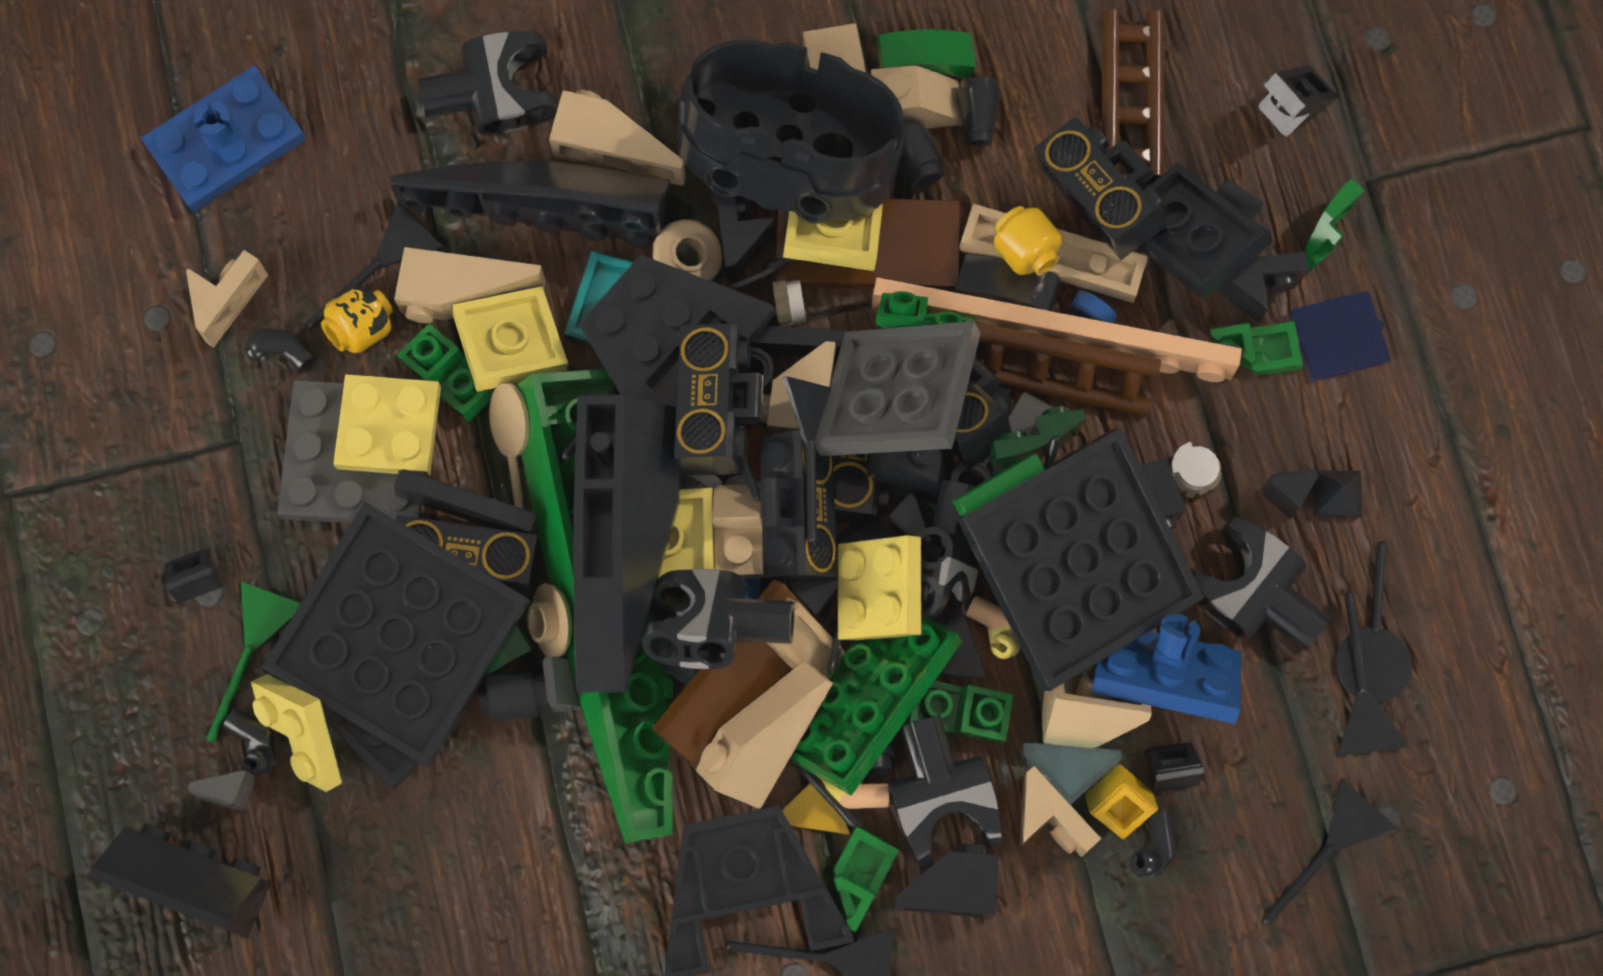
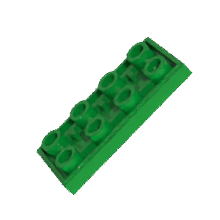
M921 619V635L854 640L837 663L835 672L829 673L826 677L833 684L789 760L852 796L963 642L959 635L930 619Z

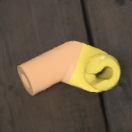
M976 595L965 616L987 626L991 651L997 658L1008 659L1016 655L1020 645L1001 607Z
M823 780L826 790L842 807L848 809L889 807V788L887 783H860L852 796Z

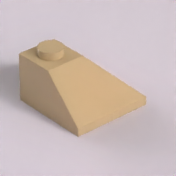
M1093 665L1055 689L1044 691L1042 706L1043 743L1057 745L1062 748L1093 750L1148 722L1152 714L1151 705L1092 693Z

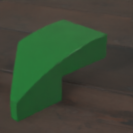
M1295 321L1250 328V323L1210 329V337L1214 343L1242 349L1240 363L1255 375L1302 370L1303 362Z

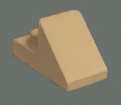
M243 250L237 260H231L225 265L219 276L217 286L192 270H186L195 327L206 343L215 347L268 276L259 259Z
M747 484L714 485L712 521L715 532V569L733 571L743 579L764 578L761 501L753 499Z
M1033 766L1022 779L1020 846L1049 822L1054 827L1050 834L1059 846L1068 854L1075 850L1082 857L1101 838L1039 770Z

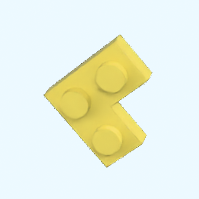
M268 674L252 681L251 685L256 699L253 702L254 713L262 725L270 727L289 738L293 753L290 762L296 776L301 781L308 782L325 792L340 785L342 781L320 699Z

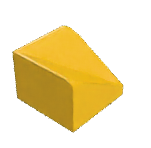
M1120 763L1097 782L1085 796L1090 814L1123 840L1158 810L1152 790Z

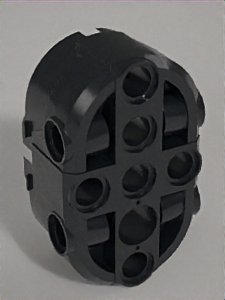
M732 40L714 45L701 53L693 62L692 71L687 75L681 89L676 141L684 164L697 178L705 182L714 193L725 197L739 195L755 201L759 206L769 210L782 209L792 211L801 219L816 224L827 221L855 219L872 212L887 201L896 182L905 132L902 130L904 121L902 107L896 95L886 84L864 71L852 68L841 57L824 52L820 53L818 70L806 67L807 47L790 42L771 44L757 40Z

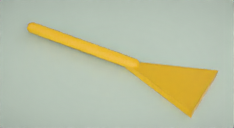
M811 784L802 790L782 810L789 824L793 827L850 835L843 818Z

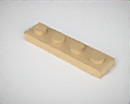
M973 203L960 242L959 251L974 255L1002 258L993 245L994 237L997 233L994 229L997 222L1006 213ZM1057 229L1062 236V244L1057 252L1059 261L1049 272L1059 275L1061 282L1134 303L1148 256L1132 252L1120 260L1106 243Z

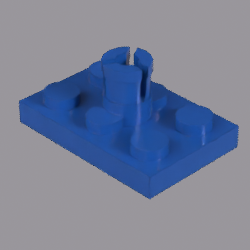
M255 65L141 137L144 145L192 213L307 140L300 127Z
M1180 614L1167 615L1162 620L1160 633L1149 631L1094 664L1092 693L1236 724L1240 712L1241 651L1230 649L1221 644L1198 642L1201 630L1196 621L1193 620L1188 624L1184 635L1183 632L1188 617Z

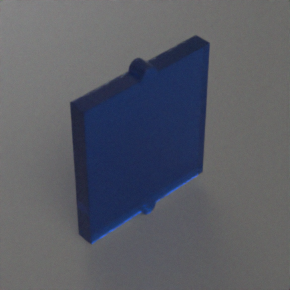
M1368 291L1295 308L1290 312L1293 321H1295L1296 331L1300 340V351L1304 353L1313 381L1386 364L1391 361L1382 333L1384 323L1378 321Z

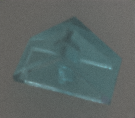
M1024 743L1020 749L1019 760L1028 770L1035 766L1061 796L1072 805L1121 761L1122 750Z

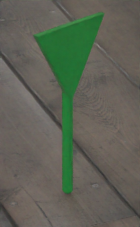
M241 582L245 649L208 733L207 741L209 743H214L219 735L253 653L291 621L301 603Z

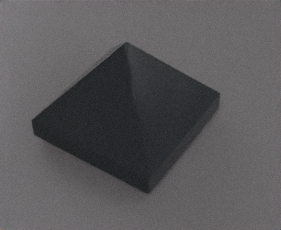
M1317 470L1318 478L1313 485L1314 517L1361 518V471Z

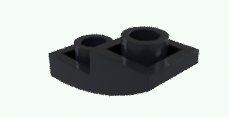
M966 254L955 286V293L1052 311L1060 278L1059 275L1049 271L1039 276L1035 272L1027 275H1018L1003 258Z

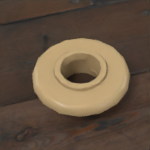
M682 219L669 223L661 230V234L656 237L653 244V259L713 281L723 265V249L719 238L708 226L696 220ZM687 244L692 246L698 253L699 263L693 267L682 264L676 255L678 245Z
M544 583L537 588L533 602L528 609V629L533 640L538 643L539 648L547 657H560L565 654L571 642L572 616L569 604L562 591L555 585Z

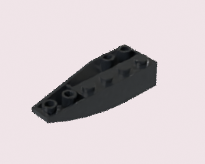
M498 161L441 166L393 175L390 182L396 200L410 209L426 210L427 207L445 209L448 214L460 218H469L472 214L489 217L493 222L507 226L515 225L516 222L533 224L538 230L547 233H559L561 229L578 232L580 236L594 241H602L609 237L623 240L625 244L635 248H649L650 245L654 244L656 237L666 227L672 200L669 179L581 164L543 161Z
M626 394L578 395L573 529L574 641L577 693H627L680 504L681 472L674 458L676 407Z

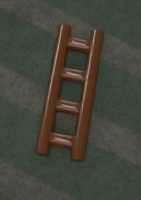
M1113 8L1105 9L1102 11V134L1109 144L1105 151H1108L1119 142V124L1146 125V148L1132 149L1154 172L1149 180L1151 182H1154L1164 174V13L1160 10L1148 11L1146 13V25L1120 24L1119 10ZM1120 42L1146 43V66L1120 65ZM1120 83L1146 84V107L1119 106ZM1120 162L1117 165H1115L1118 171L1119 165H1122Z
M978 322L977 327L981 333L979 341L988 343L983 364L1000 380L999 386L1139 416H1148L1151 399L1138 397V392L1143 375L1158 377L1161 359ZM1006 347L1033 352L1029 374L1001 369ZM1052 356L1079 362L1074 383L1047 378ZM1097 365L1125 371L1119 392L1092 387Z

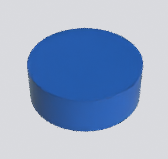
M1079 291L1070 304L1072 312L1078 317L1113 323L1117 318V314L1109 305L1086 291Z

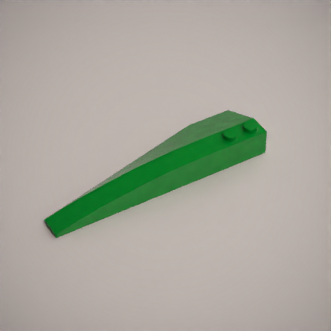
M606 369L530 374L516 385L525 400L529 415V438L521 456L532 509L536 515V528L549 584L557 586L565 595L572 616V637L566 652L575 685L573 591L575 453L569 460H564L562 453L576 436L578 395H608L611 391L613 381ZM643 636L627 693H578L594 750L625 844L672 835L673 772L668 769V747L671 746L652 729L669 708V700L673 699V679L669 678V673L663 669L659 662L653 660L645 653L642 646Z

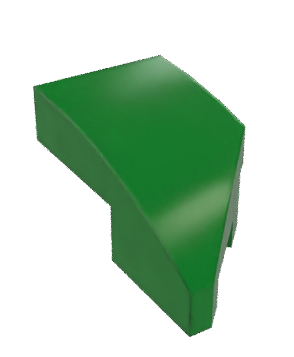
M1353 178L1331 200L1306 243L1303 252H1306L1309 273L1337 248L1344 237L1335 225L1356 206L1365 191Z
M859 825L855 828L834 868V881L837 891H839L847 916V924L849 929L854 932L857 931L900 850L898 846Z

